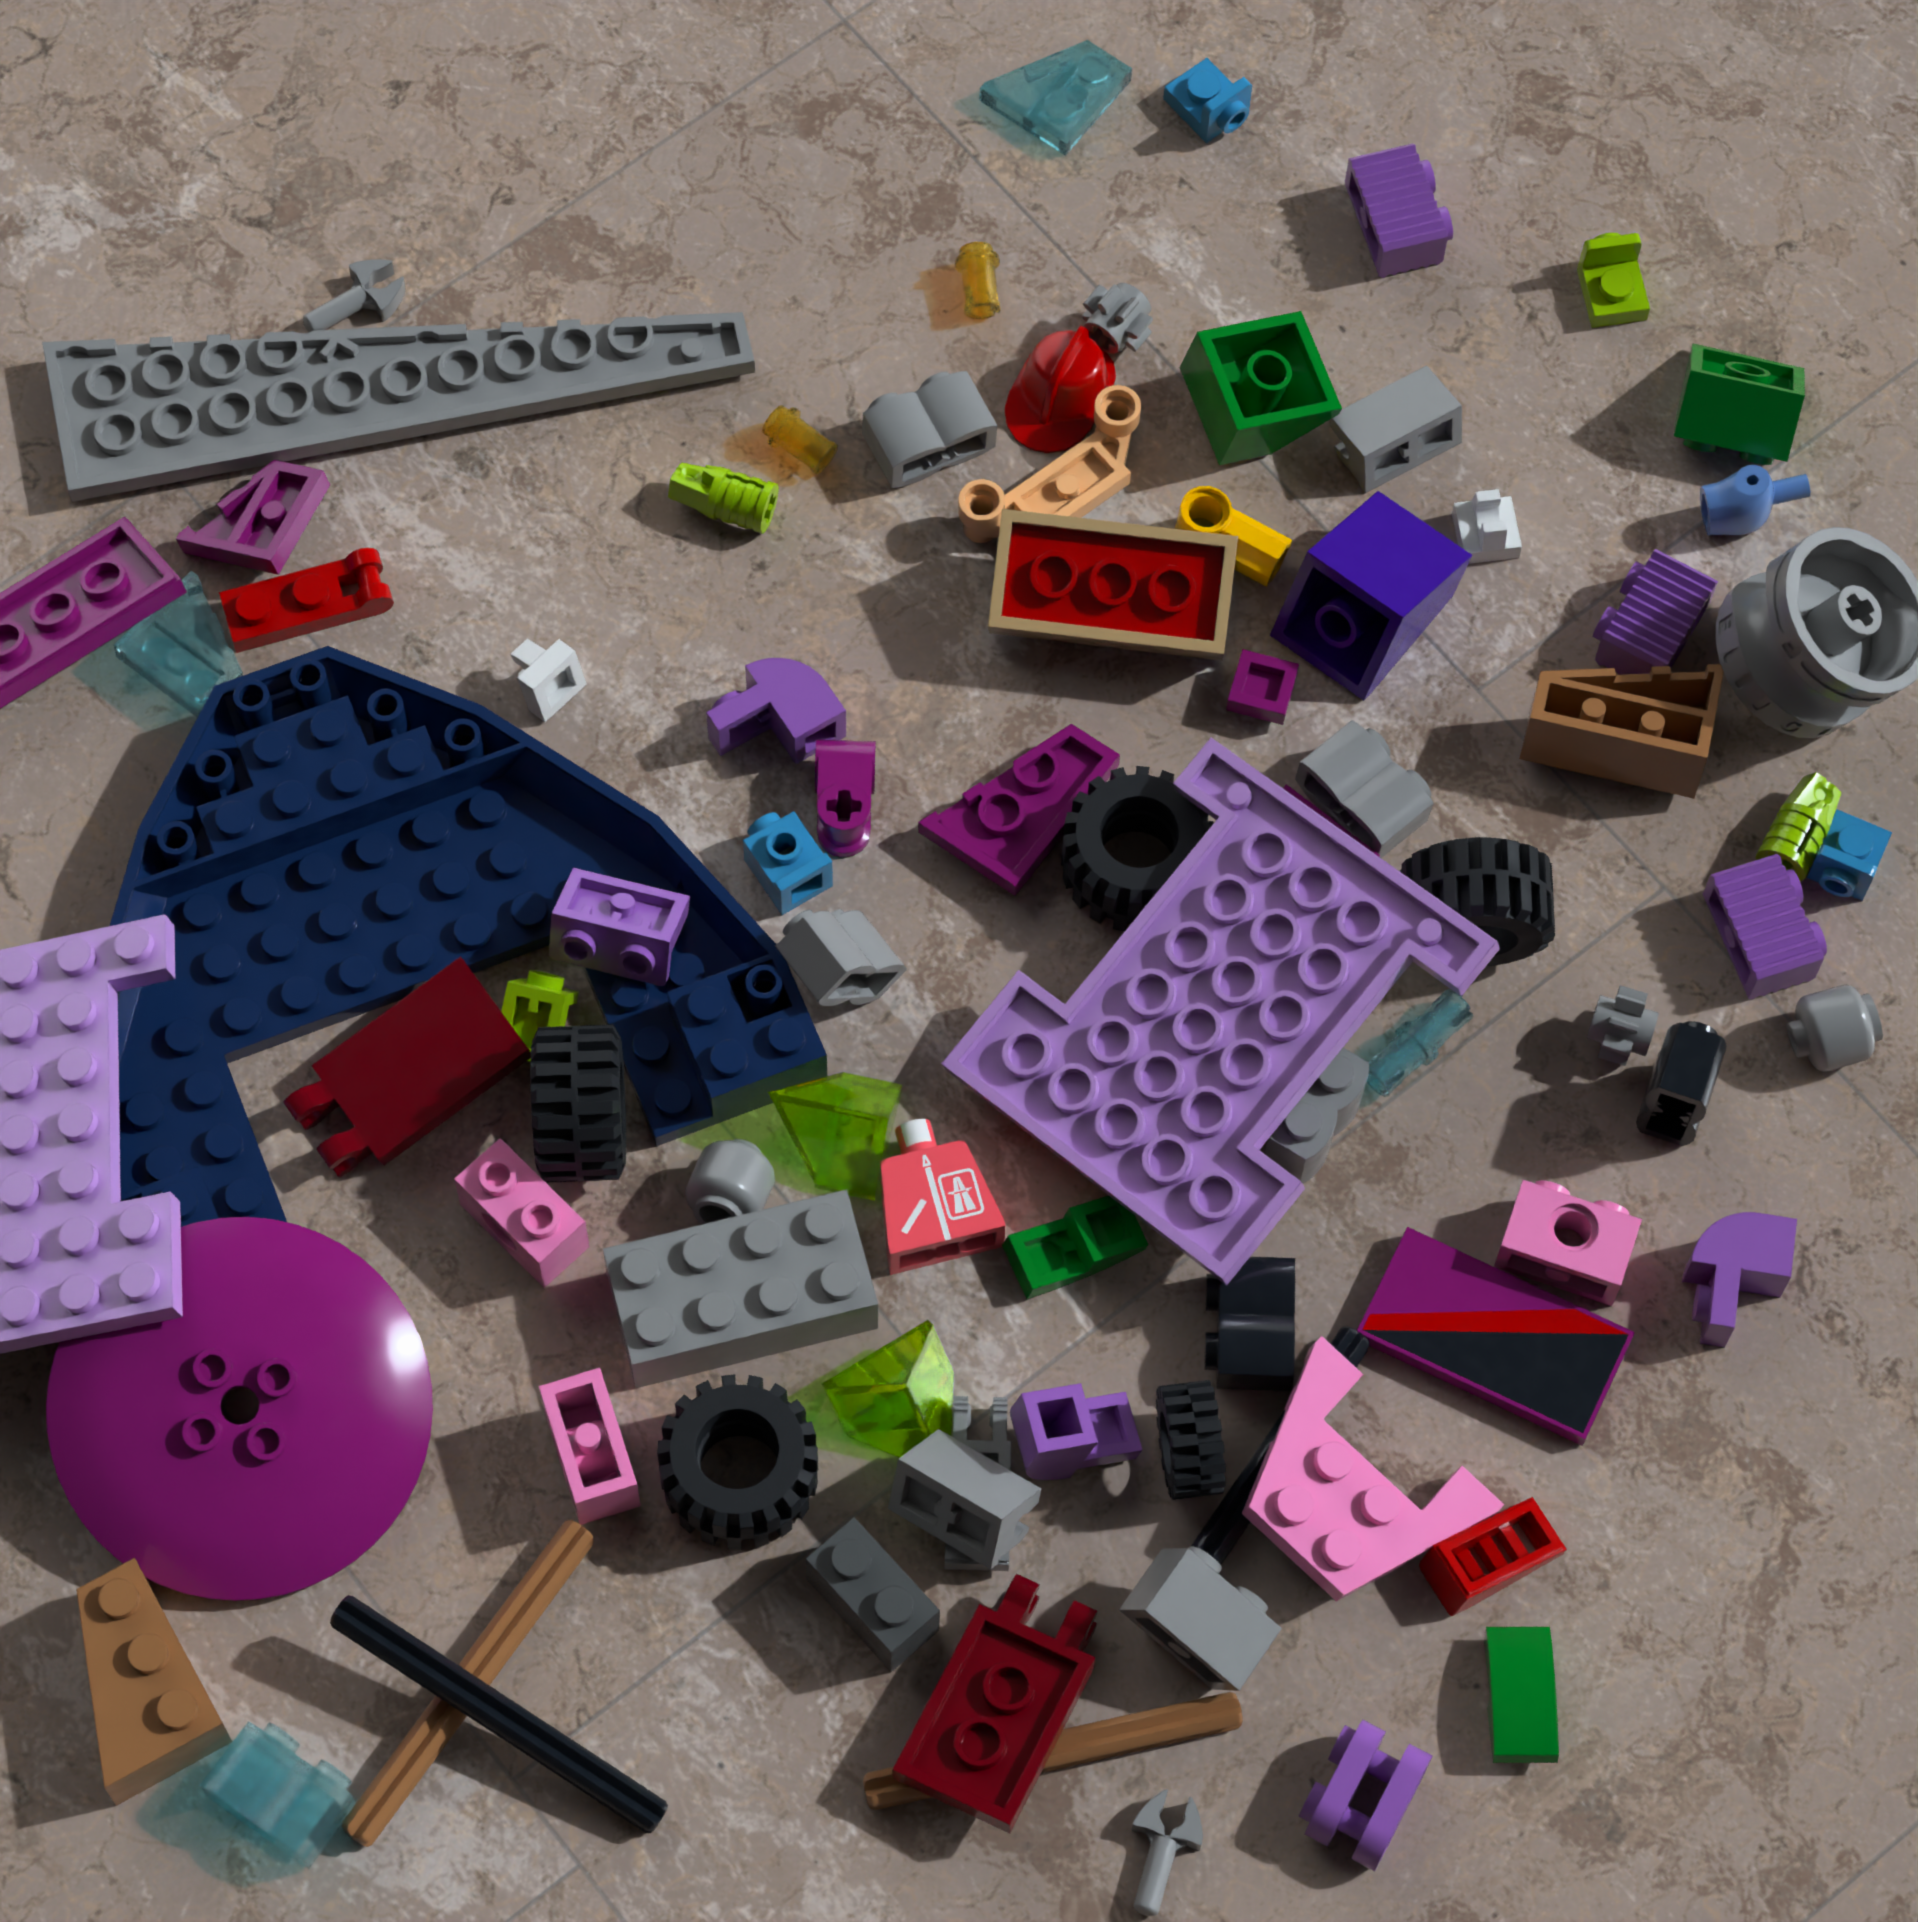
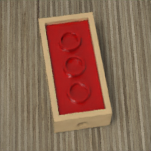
M1002 509L988 620L989 633L1222 661L1225 652L1238 536Z

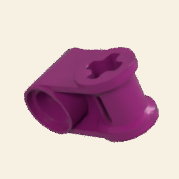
M816 740L815 793H817V836L822 848L833 856L843 858L854 856L863 851L869 842L871 834V794L875 792L876 741ZM848 818L850 821L842 822L838 821V819Z

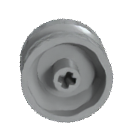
M1832 527L1811 534L1769 562L1766 572L1753 575L1738 583L1726 595L1719 609L1716 622V646L1719 661L1727 681L1737 697L1751 713L1766 725L1781 733L1798 738H1817L1831 734L1862 715L1872 705L1883 702L1917 680L1918 581L1898 554L1883 542L1867 533L1851 528Z

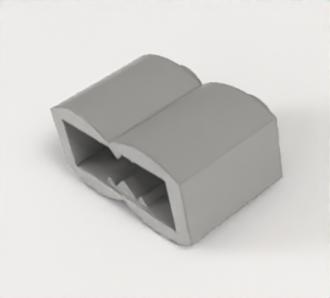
M967 371L952 374L940 372L927 378L921 384L920 389L915 392L899 395L897 393H887L875 399L868 409L863 412L862 435L891 488H898L921 481L938 472L943 467L959 465L988 452L996 446L997 424Z
M1351 720L1300 761L1295 780L1308 798L1321 811L1377 852L1380 858H1382L1428 821L1434 803L1431 799V790L1426 781L1413 770L1406 771L1392 761L1389 746L1384 738L1371 728L1365 730L1358 723Z
M838 909L833 912L818 911L814 913L812 910L803 911L785 925L783 929L785 936L775 946L822 1006H834L848 1000L855 1005L875 1001L907 970L863 912L858 910L844 912L842 909Z
M1343 1047L1266 1141L1263 1153L1299 1179L1303 1184L1313 1178L1322 1168L1328 1157L1333 1136L1343 1131L1352 1122L1359 1110L1369 1073V1062Z

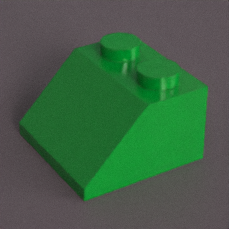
M1302 311L1198 331L1179 367L1219 465L1271 455L1339 415L1342 410Z
M1692 343L1675 419L1674 437L1683 438L1685 446L1698 451L1716 452L1717 447L1740 451L1739 456L1742 459L1756 464L1772 465L1774 459L1788 462L1805 397L1804 368Z

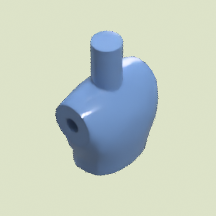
M1747 465L1719 482L1701 486L1700 508L1707 535H1744L1759 530L1767 521L1774 504L1810 497L1809 480L1807 475L1803 474L1772 481L1768 471L1763 467Z

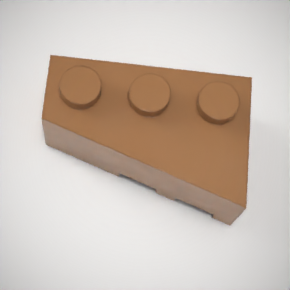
M1708 664L1705 672L1671 673L1670 666L1651 667L1650 674L1616 675L1615 668L1540 671L1519 759L1694 799L1708 758L1724 674L1721 664Z
M135 1558L76 1589L104 1788L116 1806L233 1742Z

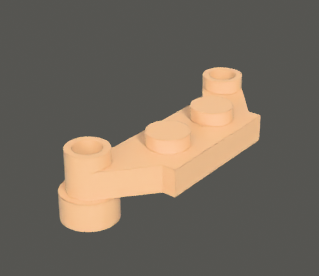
M1112 385L1103 389L1095 400V432L1004 495L1000 486L990 480L978 479L967 483L961 489L958 499V515L963 523V530L967 538L976 543H986L993 538H998L1002 509L1082 518L1129 485L1131 472L1126 468L1125 463L1132 434L1139 424L1141 401L1136 392L1122 385Z

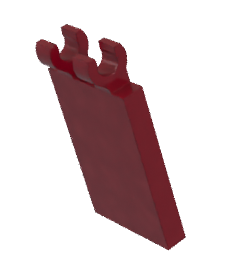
M460 956L311 1065L321 1080L294 1091L283 1103L294 1119L300 1122L305 1130H309L320 1123L338 1106L342 1108L354 1127L348 1131L331 1136L316 1148L331 1170L333 1169L340 1178L353 1170L363 1159L372 1153L385 1166L531 1058V1051Z
M1016 1574L1011 1581L997 1612L981 1604L978 1605L892 1769L893 1779L1009 1834L1095 1668V1657L1083 1652V1650L1087 1647L1097 1627V1623L1094 1620L1098 1612L1074 1600L1055 1639L1028 1627L1025 1624L1029 1621L1038 1604L1039 1596L1036 1593L1040 1584L1019 1574Z

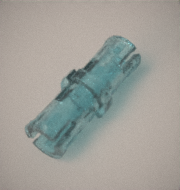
M1447 989L1420 1016L1416 1017L1413 1021H1404L1396 1029V1037L1382 1051L1368 1061L1369 1073L1366 1081L1368 1085L1381 1096L1388 1097L1414 1070L1422 1064L1430 1065L1438 1057V1049L1456 1031L1458 1032L1466 1023L1473 1019V1013L1469 1011L1471 1008L1468 1003L1456 992Z

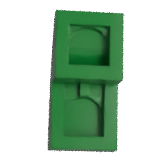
M1108 1195L1068 1208L1062 1219L1010 1234L1005 1239L1002 1247L1026 1299H1030L1112 1267L1144 1251L1149 1244L1135 1215Z
M1486 1627L1484 1649L1489 1685L1487 1713L1493 1763H1558V1715L1550 1627Z

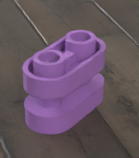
M1362 1720L1357 1730L1346 1725L1342 1729L1328 1758L1329 1761L1338 1766L1327 1787L1315 1782L1301 1809L1299 1817L1309 1822L1304 1835L1327 1847L1337 1830L1358 1840L1359 1843L1351 1859L1375 1872L1433 1756L1411 1744L1406 1748L1401 1760L1378 1750L1386 1731ZM1366 1773L1388 1784L1372 1817L1350 1807Z

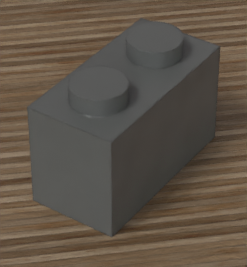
M855 1517L806 1558V1577L808 1582L890 1672L894 1671L939 1631L940 1610Z

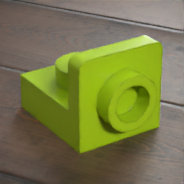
M1614 232L1604 233L1594 239L1585 241L1583 244L1577 273L1591 328L1646 321L1648 318L1650 306L1638 264V257L1642 246L1638 233L1625 235Z
M529 970L527 979L519 978L507 982L501 1012L530 1051L532 1040L538 1027L565 1026L569 1005L577 1004L579 991L564 988L565 978L562 976Z

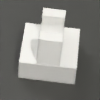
M1499 489L1475 492L1472 501L1454 503L1452 518L1457 542L1460 547L1473 555L1469 564L1519 558L1522 544L1511 496L1500 497Z
M526 639L511 653L513 661L523 668L518 673L517 679L528 709L543 722L548 721L587 685L575 650L560 639L547 650Z

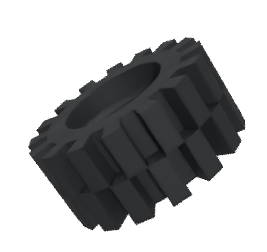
M1204 1380L1158 1386L1156 1390V1410L1158 1414L1156 1421L1160 1437L1158 1442L1162 1453V1469L1165 1470L1166 1487H1168L1170 1498L1176 1500L1224 1494L1226 1463L1223 1453H1225L1224 1442L1221 1438V1419L1218 1418V1403L1215 1400V1391L1213 1386H1211V1381Z

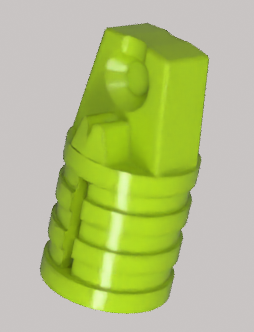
M682 462L670 478L668 498L697 509L698 512L706 515L708 518L721 519L725 523H734L739 527L750 528L754 532L764 534L775 511L779 486L777 483L765 482L757 477L751 478L746 474L735 473L731 469L710 465L702 467Z
M1817 772L1804 776L1780 807L1776 818L1770 826L1769 832L1756 853L1755 859L1759 860L1778 854L1781 856L1782 865L1785 866L1786 870H1794L1800 882H1802L1823 844V839L1826 838L1830 830L1841 791Z

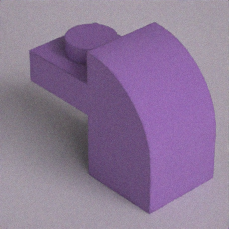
M766 658L745 665L746 690L744 692L737 690L725 694L714 703L711 710L706 712L708 738L720 756L772 729L794 763L798 764L815 754L816 740H841L846 737V710L832 689L818 672L792 659Z
M1742 1212L1716 1221L1701 1235L1682 1277V1282L1698 1284L1693 1302L1692 1321L1702 1322L1700 1344L1725 1348L1735 1329L1739 1291L1781 1297L1792 1274L1797 1219L1764 1213Z
M1081 1383L1021 1393L1009 1412L1026 1474L1033 1479L1058 1480L1071 1478L1077 1469L1136 1459L1143 1450L1126 1392L1085 1398Z

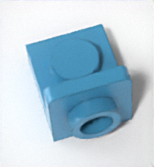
M1205 58L1164 87L1163 99L1205 143H1208L1222 132L1228 134L1235 131L1247 119L1252 84L1245 77H1242L1233 84L1208 58Z
M1836 809L1830 830L1826 838L1823 839V844L1816 855L1807 878L1818 882L1825 891L1839 897L1852 896L1863 901L1892 832Z

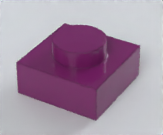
M1242 649L1228 696L1226 710L1283 725L1298 675L1299 664Z

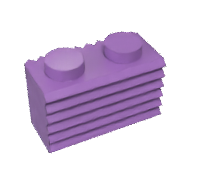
M1412 143L1349 158L1345 186L1378 276L1384 278L1389 274L1396 275L1400 271L1406 273L1410 269L1417 270L1421 266L1427 268L1431 264L1438 265L1443 262L1447 241L1453 238L1452 220L1445 206L1437 208V201L1433 195L1436 190L1434 172L1428 160L1420 161L1419 154L1416 152V145Z
M1657 549L1653 551L1646 565L1636 561L1629 570L1620 589V593L1626 595L1623 603L1618 610L1608 606L1594 630L1592 637L1600 641L1595 661L1598 665L1615 668L1618 675L1650 674L1651 667L1670 666L1672 668L1710 605L1718 581Z
M1775 854L1710 874L1703 896L1748 999H1755L1759 995L1765 996L1770 992H1777L1780 989H1787L1792 985H1799L1804 981L1809 982L1813 980L1827 953L1825 937L1818 923L1815 921L1809 923V919L1805 917L1804 909L1800 906L1803 902V890L1800 880L1794 870H1786L1785 866L1782 865L1781 856Z

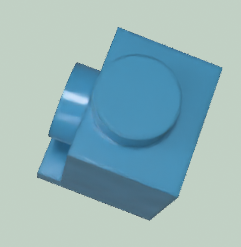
M794 811L783 818H780L776 812L768 813L757 819L747 831L749 837L743 840L744 861L781 915L833 887L832 860L827 853L823 854ZM790 846L794 850L787 855L779 854Z

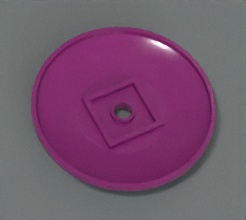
M230 1217L192 1223L181 1227L183 1317L59 1342L51 1367L46 1400L47 1434L51 1457L64 1493L83 1525L107 1551L123 1564L135 1558L145 1578L178 1592L207 1599L242 1601L286 1595L317 1584L355 1562L383 1536L405 1507L424 1465L431 1436L433 1400L428 1360L411 1316L397 1294L376 1270L341 1243L297 1224L267 1218ZM232 1389H249L259 1400V1409L256 1416L246 1424H233L222 1415V1399Z

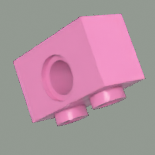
M501 1138L454 1178L460 1205L544 1288L590 1247L586 1222Z
M1522 1180L1494 1267L1612 1306L1622 1285L1642 1219L1629 1215V1211L1614 1202L1598 1200L1592 1203L1571 1196L1565 1187L1554 1182L1540 1180L1532 1183ZM1563 1228L1572 1229L1582 1237L1584 1244L1576 1247L1567 1246L1558 1240L1555 1231Z
M600 1367L539 1386L543 1409L579 1524L583 1525L640 1507L637 1481Z

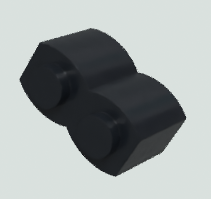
M1687 1021L1676 1023L1667 1030L1637 1116L1636 1125L1641 1133L1679 1146H1685L1694 1141L1700 1121L1705 1117L1727 1048L1724 1038L1718 1035L1712 1027L1700 1022Z
M1250 1257L1227 1286L1212 1274H1206L1205 1311H1217V1333H1205L1204 1370H1216V1389L1292 1391L1295 1361V1258Z

